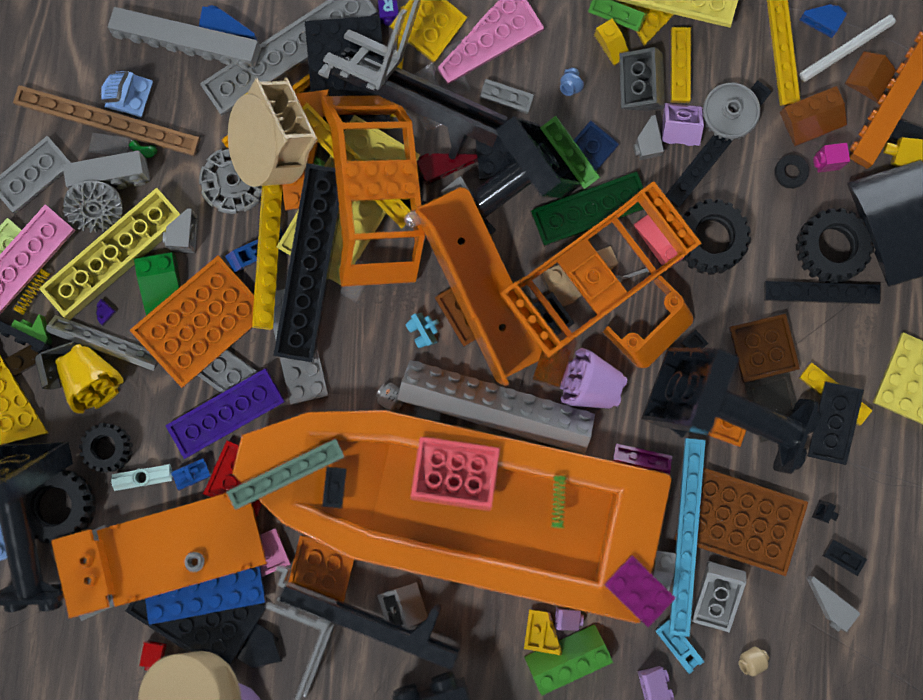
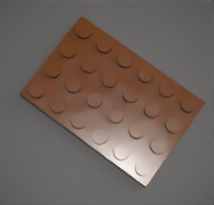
M703 467L697 547L786 576L808 502ZM677 529L674 536V540L677 539Z

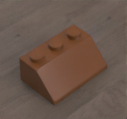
M837 86L785 106L780 112L794 146L847 125L845 103Z

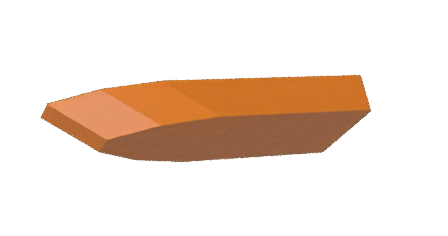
M386 410L307 412L241 436L232 474L242 484L334 439L337 440L345 456L344 458L258 500L281 523L351 559L628 622H641L604 583L631 555L652 574L671 485V476L669 474ZM420 437L499 448L490 511L411 500ZM326 467L347 469L343 508L322 506ZM554 476L567 477L566 480H558L566 482V484L559 485L566 487V489H559L566 493L557 494L566 498L556 499L566 502L564 504H556L565 506L563 509H557L565 511V513L557 514L565 517L558 519L564 521V523H559L564 524V528L551 527V523L560 522L552 520L554 517H560L552 515V513L559 512L552 510V508L559 507L552 505L553 503H559L552 499L561 498L554 496L553 493H562L553 490L554 488H562L553 485L561 483L554 481Z

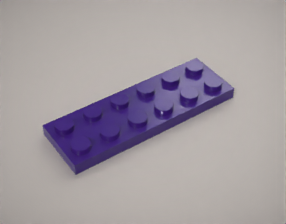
M267 368L165 426L182 457L186 459L283 404L285 400Z

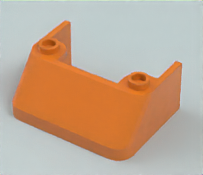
M661 275L654 280V283L667 295L664 298V306L670 314L645 339L636 333H629L621 339L609 326L603 331L641 369L649 367L693 323V315L684 299Z

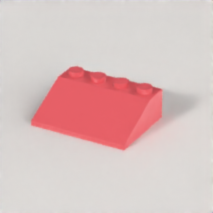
M420 437L411 500L490 511L499 448Z

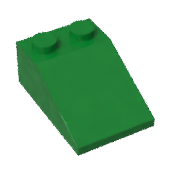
M172 252L134 259L137 281L146 316L181 287L177 258Z

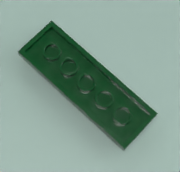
M636 171L533 209L530 212L542 244L545 247L590 230L644 188ZM637 202L624 214H622L618 219L640 212L644 209L640 205V203Z

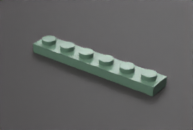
M334 439L227 491V494L234 509L237 510L345 456L337 440Z

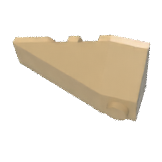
M611 246L597 251L610 270L618 264ZM559 265L541 274L548 294L553 292L563 307L572 304L581 296V293Z

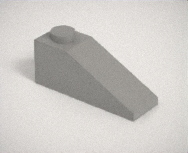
M808 576L807 581L826 619L830 621L829 625L838 632L840 630L847 632L861 613L815 577Z

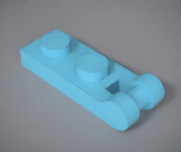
M669 618L655 632L687 673L690 674L694 671L693 668L698 664H703L704 660L685 636L669 635ZM691 654L693 659L687 662L685 658Z

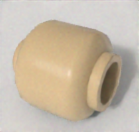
M753 647L740 655L739 667L744 674L756 676L767 670L769 656L764 650Z

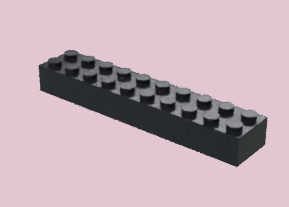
M306 164L273 354L276 357L311 363L315 360L340 215L335 168Z

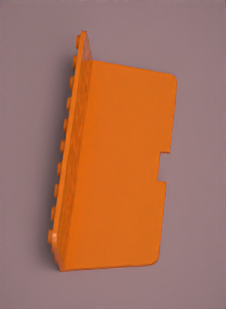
M460 187L415 209L414 212L496 382L506 386L509 384L506 377L540 361L544 356V352L500 295L502 291L513 284L470 191ZM462 237L464 239L463 244H458V239ZM500 324L505 325L503 330H499Z

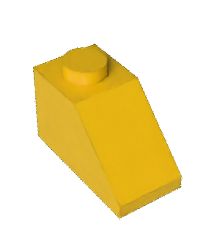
M613 19L596 28L594 36L614 66L620 63L619 53L629 52L623 34Z

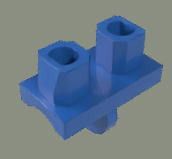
M204 459L171 472L178 491L211 477Z

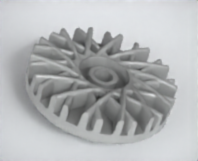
M724 83L715 87L706 97L702 107L703 121L706 122V127H709V132H714V136L718 135L720 139L723 137L731 141L736 138H744L754 129L760 117V104L756 95L748 87L738 83Z
M89 180L73 185L66 192L63 212L65 216H68V222H71L72 225L74 223L77 224V229L82 228L84 231L86 227L89 228L90 233H92L93 229L97 233L98 228H102V232H104L105 228L108 230L111 224L114 225L119 218L121 219L123 203L121 196L112 186L104 182Z

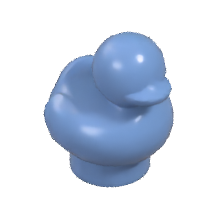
M570 68L564 71L560 81L561 92L566 96L581 92L584 82L579 77L578 69Z

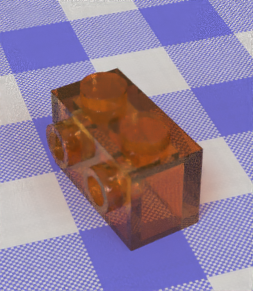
M562 347L548 358L542 351L532 380L548 386L560 387L571 350Z

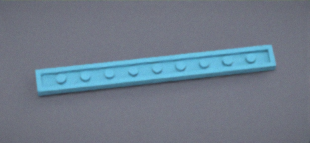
M685 438L675 551L676 560L672 595L676 599L671 603L669 635L687 637L690 635L705 440Z

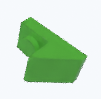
M39 314L34 324L24 319L21 322L14 319L11 327L51 345L52 339L50 333L46 332L47 323L44 316Z

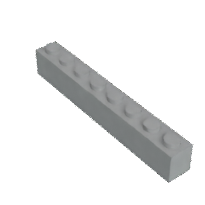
M114 7L107 27L112 36L118 39L127 38L138 44L144 42L155 48L161 46L172 52H177L178 50L189 56L199 55L206 60L216 59L226 65L233 63L243 69H248L249 67L255 69L261 50L257 40Z

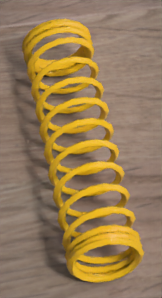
M43 269L39 271L43 276L36 274L40 280L33 278L38 284L30 282L36 288L28 286L33 292L25 290L31 296L23 293L29 300L20 297L26 304L17 301L24 308L17 305L13 308L22 315L25 314L24 310H27L25 306H30L27 302L32 303L30 298L35 299L32 294L38 295L34 290L40 291L37 286L41 287L42 285L39 282L45 283L41 278L48 279L47 277L50 276Z

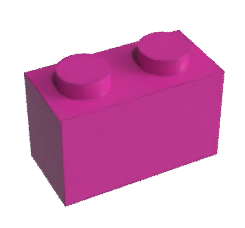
M847 143L824 145L813 158L814 167L817 168L818 173L841 170L850 162Z

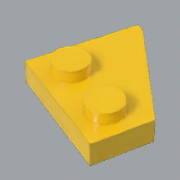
M529 609L524 649L562 655L550 612Z

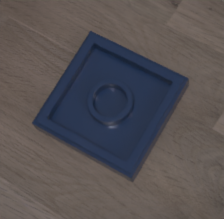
M591 120L574 139L596 171L619 146V143Z

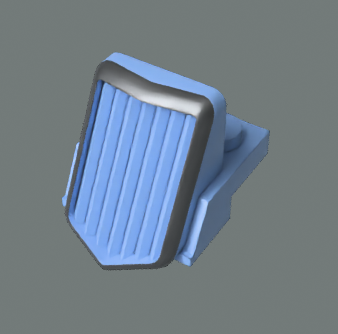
M116 71V73H111L102 85L101 100L103 103H106V108L142 118L153 81L134 75L129 71Z

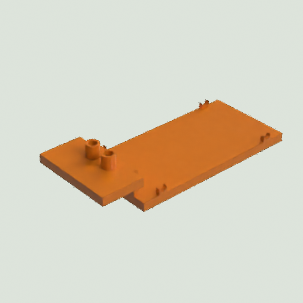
M227 493L97 530L99 540H94L92 530L51 540L69 618L109 608L107 595H112L114 606L118 607L268 564L252 502L235 510ZM191 552H198L204 557V567L198 572H191L185 567V558ZM194 558L192 560V564L196 566L198 564V560Z

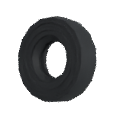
M798 155L784 156L775 166L777 182L785 188L794 189L800 187L809 177L808 163ZM788 165L796 166L799 170L798 177L794 179L787 177L785 168Z

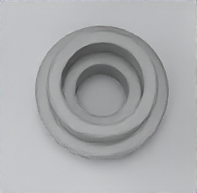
M191 552L186 556L185 567L189 571L198 572L204 567L205 560L202 554ZM194 558L198 560V564L196 566L192 564V560Z

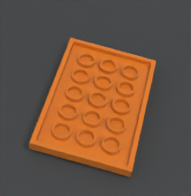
M216 256L129 331L174 381L183 388L252 328L254 294L219 256Z

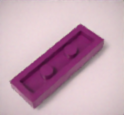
M616 443L612 461L670 474L672 456Z

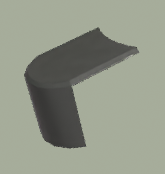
M70 342L41 352L35 357L42 389L52 390L61 388L55 359L70 352L71 348L76 344Z

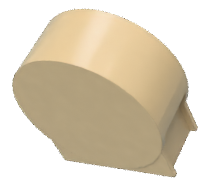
M285 78L283 81L259 82L258 79H255L248 93L236 101L230 114L228 147L232 164L241 180L250 186L282 185L297 181L304 172L309 152L317 141L316 135L288 78Z

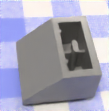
M417 582L377 595L386 620L408 628L428 618Z

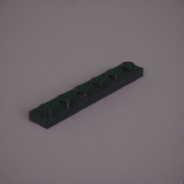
M765 281L764 301L880 304V285Z

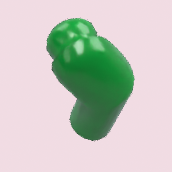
M136 140L129 144L133 151H140L145 158H152L157 154V148L154 145L142 147Z

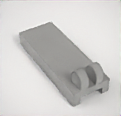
M485 79L480 93V99L525 114L529 113L534 96L533 94Z

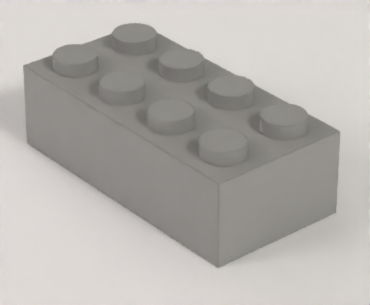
M140 151L62 164L65 183L68 189L79 182L89 180L104 182L117 190L125 189L127 185L133 184L134 186H142L146 184L145 182L150 181L147 159Z

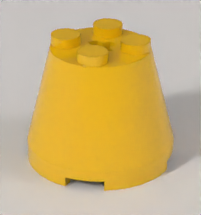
M81 344L73 346L70 352L57 358L55 361L67 403L75 413H84L86 409L92 407L98 409L104 406L119 393L117 389L124 382L122 376L115 368L91 348L82 347Z

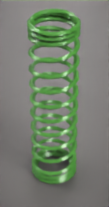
M554 476V481L561 483H555L553 485L557 487H562L553 489L554 491L562 492L553 493L554 496L561 497L552 499L554 501L559 502L552 504L554 506H559L558 508H552V510L559 511L556 513H552V515L560 516L552 518V520L560 521L551 523V527L564 528V524H559L564 523V521L558 519L565 517L557 514L565 513V511L557 509H563L565 508V506L556 504H564L566 502L556 499L566 498L565 496L557 495L566 493L564 491L559 490L566 489V487L559 486L561 484H566V482L558 481L566 480L567 477L565 476Z

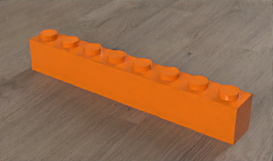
M921 31L914 39L916 42L914 48L910 47L905 54L907 58L905 63L901 62L898 66L896 78H892L886 88L889 90L886 95L882 94L879 98L877 110L873 109L870 113L868 125H864L858 135L861 137L858 142L854 141L849 149L851 152L849 155L850 159L866 169L874 164L923 81V32Z

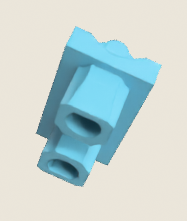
M422 312L413 314L411 316L412 319L405 325L410 333L417 329L419 330L421 336L414 339L417 347L422 348L438 343L434 334L438 333L436 325L440 323L439 320L432 321L430 316L424 318Z

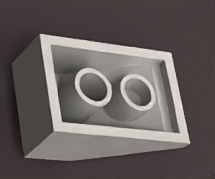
M708 561L691 622L730 632L746 585V572Z

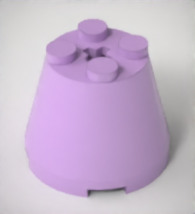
M584 348L578 349L575 354L577 356L572 362H568L562 376L560 389H563V396L561 401L570 406L610 409L613 406H619L621 402L620 395L622 389L626 386L627 377H624L619 370L592 351Z

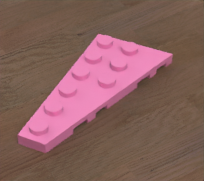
M499 0L474 26L472 31L465 36L457 48L439 65L438 71L446 84L449 85L542 32L544 27L527 0Z

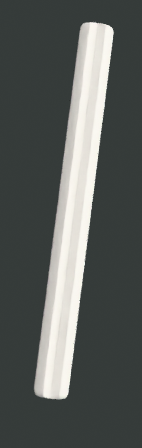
M888 15L799 74L800 78L804 82L808 81L894 25L896 22L895 18L892 15Z

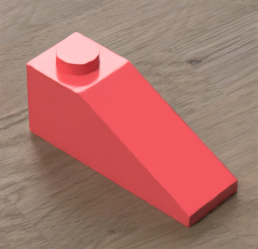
M649 215L633 224L662 266L678 254Z

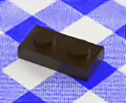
M32 345L4 359L12 376L16 377L36 365L35 357L40 353L30 349Z

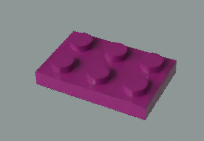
M632 555L604 583L647 627L676 599Z

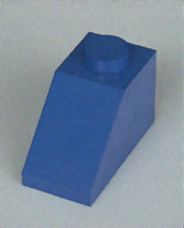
M829 4L806 10L799 20L832 38L838 31L847 13L841 7Z

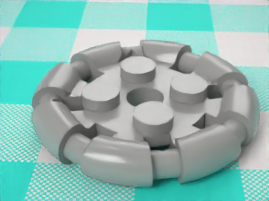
M220 149L206 159L207 163L201 168L199 185L202 187V196L211 207L215 206L220 212L227 214H238L237 212L243 210L246 212L260 202L262 186L254 187L243 182L238 176L232 160L225 162V157L230 156L229 149ZM214 165L219 167L216 173L211 171ZM231 175L238 177L236 184L231 185L228 183V178ZM214 182L215 187L210 188L209 183ZM251 187L256 189L253 195L249 194ZM220 194L225 198L223 202L218 200ZM241 198L242 203L235 204L234 199Z

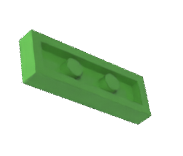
M592 0L588 10L592 14L608 20L613 19L615 23L640 32L647 15L644 12L613 0Z

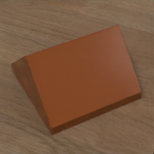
M863 52L845 84L873 101L878 102L896 69L886 55Z

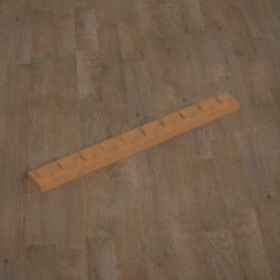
M20 85L13 101L17 106L195 157L200 138Z

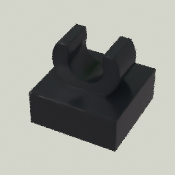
M819 500L812 518L829 523L831 519L837 521L839 514L834 512L836 505Z

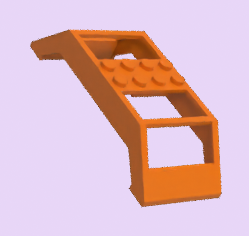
M322 96L323 116H325L331 128L343 238L341 266L339 268L341 287L415 283L425 233L414 212L415 209L421 207L412 121L402 106L380 96ZM393 114L399 122L343 123L339 115ZM402 128L406 160L347 161L344 129ZM410 199L414 231L355 234L351 201ZM410 237L415 239L412 261L351 265L355 240Z
M653 181L618 210L530 274L506 288L500 295L548 358L699 246L701 242ZM637 202L640 203L678 253L657 270L618 220L622 214ZM611 223L614 224L651 273V275L628 292L588 241ZM556 263L559 264L596 313V316L573 333L533 282L535 278ZM526 285L529 286L566 335L565 339L561 342L520 288Z

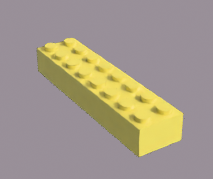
M158 188L154 189L39 288L40 291L64 318L71 320L134 265V259L144 257L163 240V232H166V227L180 213Z

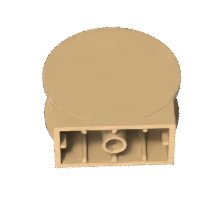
M193 651L167 656L156 662L148 670L141 683L138 700H241V693L236 675L222 658L206 651Z

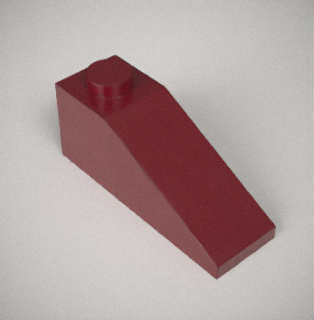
M427 153L419 157L417 167L427 186L477 163V155L458 154L455 159H450L449 154L433 153L429 155Z

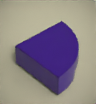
M100 299L97 303L96 314L97 320L104 326L116 311L104 300Z

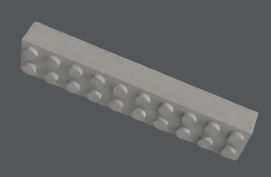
M412 360L408 363L397 398L399 401L585 455L591 438L595 414L586 410L576 409L569 405L552 402L548 399L535 397L531 394H525L514 389L501 387L494 383L484 382Z

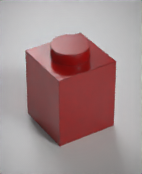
M149 640L144 642L139 666L145 667L144 670L148 671L156 662L165 657L167 644Z

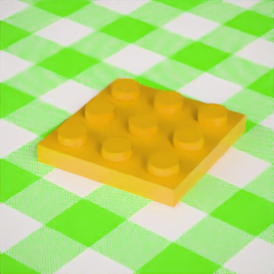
M408 0L402 10H407L399 34L401 37H403L414 0ZM421 0L408 42L430 61L435 62L468 17L447 0ZM397 17L394 19V21H393V22L391 23V25L389 26V27L392 28L393 30H394V26H395Z

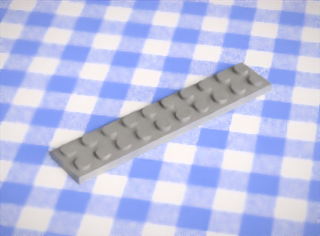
M327 0L261 43V50L255 69L250 67L243 69L237 64L230 63V65H227L201 82L200 85L222 116L232 110L236 101L249 91L255 79H258L259 82L276 81L308 60L304 21L375 16L378 12L370 0Z

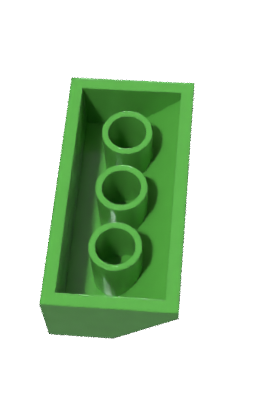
M595 624L559 640L562 655L535 651L524 656L541 696L613 663Z

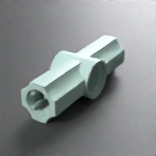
M168 464L112 474V486L114 491L170 482L173 481L171 474L173 471L171 465ZM142 472L146 474V481L144 483H141L138 479L139 474Z

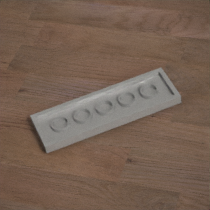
M285 289L278 290L275 293L273 323L275 339L277 337ZM316 348L313 363L280 357L291 405L329 396L318 348Z

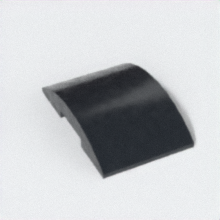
M919 160L848 182L847 185L859 216L863 217L875 247L874 253L887 286L891 287L923 277V162Z

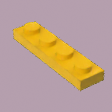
M672 27L671 103H690L691 28Z
M812 362L799 376L800 380L819 395L822 393L824 381L839 384ZM861 402L856 423L859 426L862 425L873 411L863 402Z

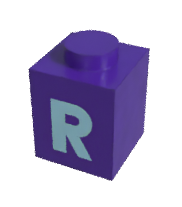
M378 0L381 24L391 25L398 15L397 0Z

